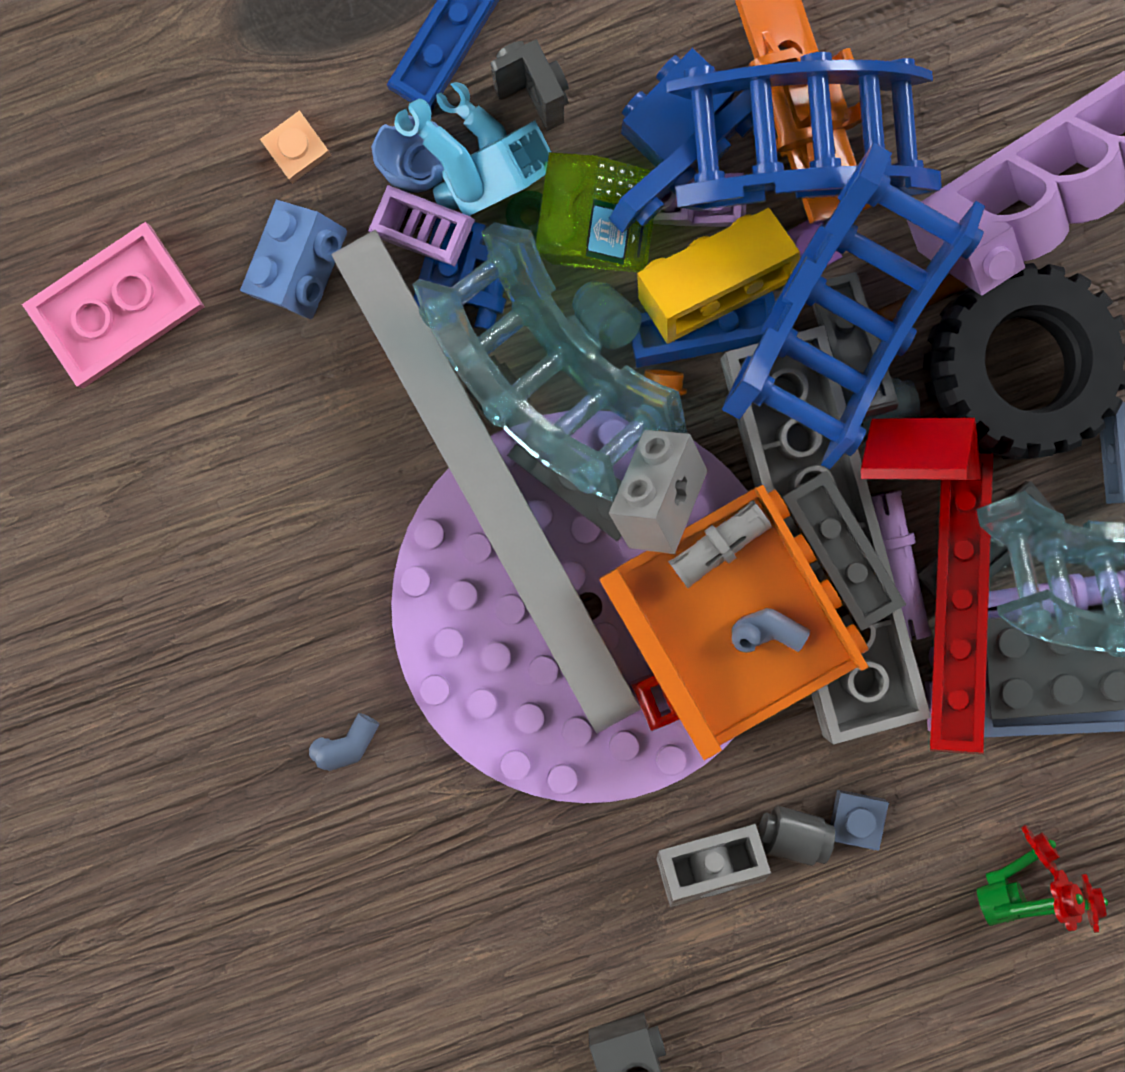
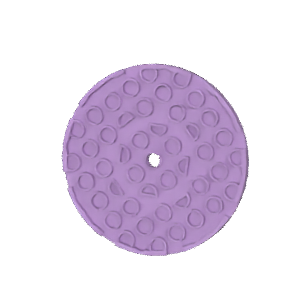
M577 410L539 416L621 481L625 476L644 430L679 433L670 427L646 418L620 412ZM535 418L516 423L491 435L493 442L578 595L592 592L601 599L602 611L598 617L592 620L639 703L631 681L653 672L602 586L599 577L646 550L629 548L622 536L616 542L507 456L515 444L521 446L532 432L528 427ZM695 441L694 443L708 471L686 527L748 492L721 461ZM547 444L536 459L548 468L559 452ZM448 468L425 496L408 526L397 559L391 600L392 628L396 651L404 677L418 706L442 739L471 765L511 788L542 798L575 803L613 802L655 792L684 779L713 759L717 754L705 761L703 760L680 719L651 731L642 709L598 734L596 733L452 472ZM660 685L650 688L659 711L662 712L669 709ZM733 739L720 745L721 749L723 750Z

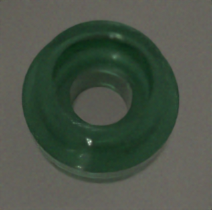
M523 191L515 195L508 203L506 208L507 226L513 234L519 236V239L525 241L539 240L545 237L553 227L555 220L554 208L551 201L542 193ZM527 209H534L539 213L540 218L537 223L527 225L521 220L522 213Z

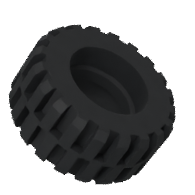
M1034 263L1024 264L1025 268L982 296L969 287L962 291L959 297L948 303L940 313L942 318L940 323L933 326L927 341L932 344V349L924 354L923 369L931 371V381L925 383L928 398L936 396L940 408L934 412L938 418H975L979 453L993 454V456L1000 455L1004 460H1023L1053 456V454L1071 451L1082 446V440L1094 438L1105 429L1106 426L1103 419L1116 416L1123 404L1122 399L1116 397L1117 391L1125 389V371H1123L1125 344L1122 343L1119 332L1125 329L1123 316L1121 314L1112 317L1107 307L1113 303V300L1104 290L1093 294L1088 290L1091 285L1090 279L1080 273L1067 278L1064 276L1065 268L1048 264L1041 269H1037ZM1024 318L1036 322L1051 333L1061 349L1064 360L1063 381L1053 401L1041 409L1025 411L1013 407L998 395L988 378L985 366L987 343L993 330L1006 320Z

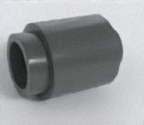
M777 805L771 814L764 813L759 824L758 833L761 842L764 843V852L768 855L813 866L816 862L826 864L832 854L835 843V828L833 825L826 824L822 817Z

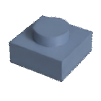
M837 789L830 825H833L835 828V842L879 851L889 802L882 798Z

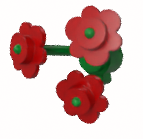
M1027 825L1021 827L1025 838L1033 849L1002 869L986 873L988 885L977 888L978 901L989 926L1026 917L1055 914L1060 923H1065L1068 931H1075L1077 923L1082 921V915L1087 910L1090 926L1094 933H1098L1099 918L1107 917L1106 906L1108 905V900L1103 897L1101 888H1092L1087 874H1081L1082 894L1079 886L1069 882L1066 873L1063 870H1058L1054 863L1055 860L1060 858L1055 849L1056 842L1049 840L1043 832L1034 836ZM1040 859L1054 876V882L1050 884L1053 897L1026 901L1019 882L1009 883L1007 879Z

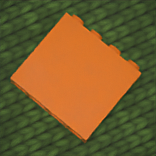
M764 485L753 488L687 526L675 554L646 550L599 577L602 586L704 761L721 752L720 745L855 668L861 671L868 668L862 656L863 653L869 651L866 642L853 623L845 627L836 611L837 608L843 606L837 592L828 579L819 582L810 566L811 563L817 561L811 547L802 534L793 537L784 522V519L791 516L786 504L776 489L768 493ZM753 500L770 521L772 528L753 539L735 553L737 558L728 564L724 561L705 574L690 588H687L669 561L706 535L704 530L711 525L715 528ZM765 608H771L810 629V634L799 652L774 639L756 646L755 651L744 653L737 650L732 643V627L745 615Z

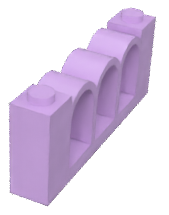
M1125 70L941 188L940 191L921 201L957 223L960 222L975 201L985 205L978 226L979 229L984 231L979 245L968 259L960 256L948 273L982 296L1025 268L1024 261L1036 259L1055 249L1067 236L1069 224L1099 219L1113 212L1125 202V136H1119L1125 132ZM1076 163L1089 168L1081 173L1059 176L1060 173ZM1018 200L1031 206L1022 212L1011 215H997ZM907 220L918 252L932 260L945 241Z

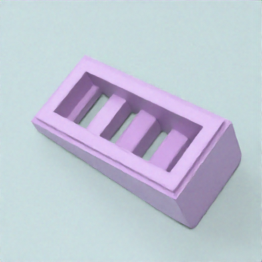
M387 185L368 231L372 232L376 229L381 240L455 266L475 219ZM408 209H411L412 212L403 233H400L399 229ZM422 213L426 214L418 236L415 239L412 236ZM436 218L441 219L431 245L426 243ZM450 224H456L446 250L440 249Z

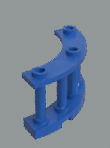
M830 52L809 53L801 56L798 62L758 65L716 72L714 66H696L686 69L684 71V78L666 81V90L668 93L689 100L692 99L699 173L694 175V183L676 186L677 207L695 211H706L766 201V191H775L776 194L795 192L796 199L838 196L857 166H841V158H835L829 84L859 86L864 155L873 142L885 149L880 90H891L898 163L892 165L890 157L884 175L891 178L890 185L911 197L940 191L942 188L941 171L924 168L923 160H918L912 95L913 85L933 81L932 71L916 66L915 59L912 58L892 61L832 60V53ZM808 84L814 161L809 162L810 168L784 170L783 163L778 162L771 87ZM750 89L757 165L752 167V174L725 178V172L719 171L712 95Z
M874 142L838 195L837 199L841 201L826 225L820 224L759 331L763 333V336L753 356L746 357L721 409L740 420L752 403L758 406L765 403L825 436L831 441L821 465L829 470L843 454L852 456L860 446L866 433V429L861 427V424L895 355L901 357L908 350L917 332V329L912 326L960 256L968 259L979 245L984 231L979 229L978 226L985 205L975 201L960 222H955L890 185L891 178L884 175L892 153ZM878 203L945 241L925 270L857 232L858 226L853 223L866 204L875 207ZM835 251L840 254L848 251L913 288L893 321L884 318L826 285L827 279L822 277L821 274ZM816 303L881 340L863 373L797 337L798 331L793 329L792 326L804 304L812 306ZM787 355L853 392L840 420L774 385L775 379L769 376V373L777 356L783 359Z

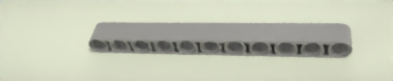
M376 229L332 253L331 255L596 733L598 734L641 710L633 692Z

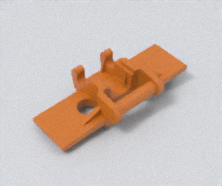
M735 0L754 56V60L749 63V67L798 62L803 55L819 52L802 0ZM778 46H784L788 49L780 51ZM850 48L843 49L836 56L832 57V60H854ZM808 84L771 87L774 124L778 136L776 139L777 152H780L781 157H788L792 170L810 168L809 162L814 161ZM829 84L835 158H841V166H857L846 130L862 122L860 102L848 108L840 84ZM838 196L801 198L809 223L813 224L828 220L841 201L837 199ZM866 204L862 211L869 209L871 206Z

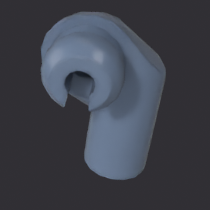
M765 608L741 617L731 630L734 647L744 653L755 651L756 646L774 639L799 652L810 634V629L771 608Z
M358 713L346 737L336 740L323 737L316 739L309 748V756L316 762L318 768L327 771L357 763L364 755L380 724L373 718Z

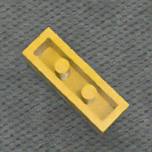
M767 208L757 214H747L738 218L730 227L710 237L702 236L694 240L686 249L668 258H658L650 262L642 271L637 273L638 299L666 343L669 344L785 285L800 259V251L771 209Z

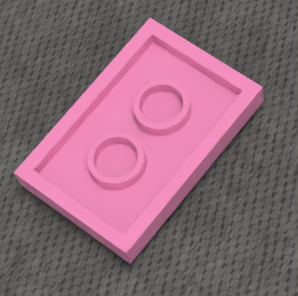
M146 222L22 304L75 385L79 388H85L205 307L152 227Z

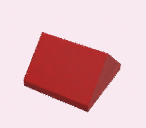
M975 418L872 419L861 465V479L981 480V464Z

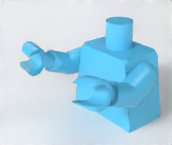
M454 82L450 84L460 95L461 101L459 106L451 105L447 97L441 92L436 95L437 103L445 112L457 113L465 120L463 124L478 139L479 150L470 155L466 148L441 126L436 127L430 121L431 109L429 104L421 98L409 103V112L415 120V126L409 119L407 109L398 112L395 117L394 124L400 134L409 137L418 134L424 140L423 145L442 163L444 168L442 174L445 181L433 188L436 203L452 210L460 208L462 214L468 216L527 188L558 166L535 120L507 135L502 124L479 105L475 107L470 102V92L462 83Z

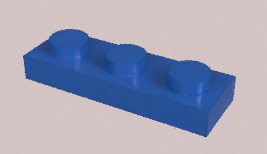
M773 291L669 344L666 343L647 312L628 315L627 327L636 368L739 349L759 343L763 336V333L759 331L776 302Z

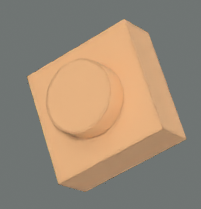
M300 110L260 139L292 184L331 156L329 150Z

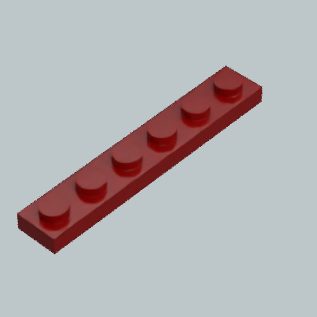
M979 453L981 480H941L930 751L984 755L993 454Z

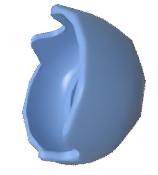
M409 115L411 123L415 126V120L413 116ZM431 121L436 127H438L436 122ZM384 124L378 130L371 148L375 166L393 187L407 193H419L435 187L444 180L442 163L423 145L424 140L418 134L411 137L404 136L397 131L395 126L392 127Z

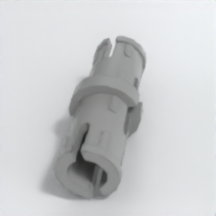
M752 500L715 528L711 525L704 530L706 534L689 549L671 559L669 563L687 588H690L705 574L724 561L729 564L737 558L735 553L753 539L771 529L772 525L759 506Z

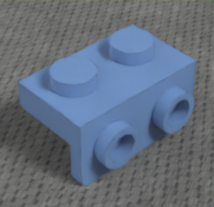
M276 199L240 291L251 297L286 308L302 317L312 319L335 264L331 254L341 249L347 234L346 228L317 211Z

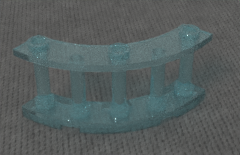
M494 222L481 232L488 251V260L453 287H447L422 279L412 284L420 304V316L424 323L431 328L444 354L459 377L482 405L483 412L491 423L502 427L529 453L550 469L572 482L580 491L586 494L593 493L614 502L618 487L613 466L639 442L645 430L674 433L687 432L679 391L650 380L627 365L619 370L599 353L601 352L602 345L586 330L575 315L566 318L550 295L556 290V287L544 267L532 231ZM499 278L512 302V310L477 338L462 305ZM523 326H527L537 341L547 351V356L511 385L490 359L489 354ZM561 370L565 371L588 394L555 424H552L537 412L526 399ZM610 409L630 423L600 451L571 437L598 411Z
M1025 491L976 509L980 527L993 538L1007 545L1019 599L997 606L998 615L1002 619L1019 629L1022 633L1047 642L1085 650L1106 651L1114 657H1125V604L1115 566H1125V523L1088 520L1082 527L1068 524L1065 522L1064 514L1043 506ZM1032 556H1036L1038 561L1043 562L1050 591L1048 589L1039 591ZM1065 563L1087 565L1089 568L1094 569L1105 615L1083 610L1075 606Z

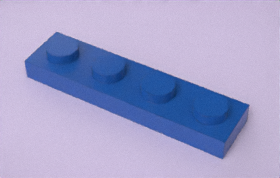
M750 89L744 90L714 116L718 160L732 146L728 142L732 136L738 133L744 138L754 129ZM695 134L621 197L609 217V220L621 233L625 232L636 221L642 226L646 225L665 205L661 201L670 191L676 195V186L691 184L694 181V175L698 174L695 171L698 167Z

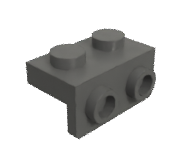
M537 39L527 44H524L523 41H516L502 48L496 54L497 59L490 63L494 89L499 100L526 88L546 131L563 124L564 106L569 104L565 91L569 89V86L558 62L555 60L548 63Z

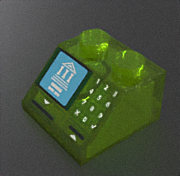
M549 152L535 253L552 265L637 273L642 271L648 263L654 218L644 226L636 221L625 232L621 233L609 220V217L621 197L647 176L651 170L595 155Z

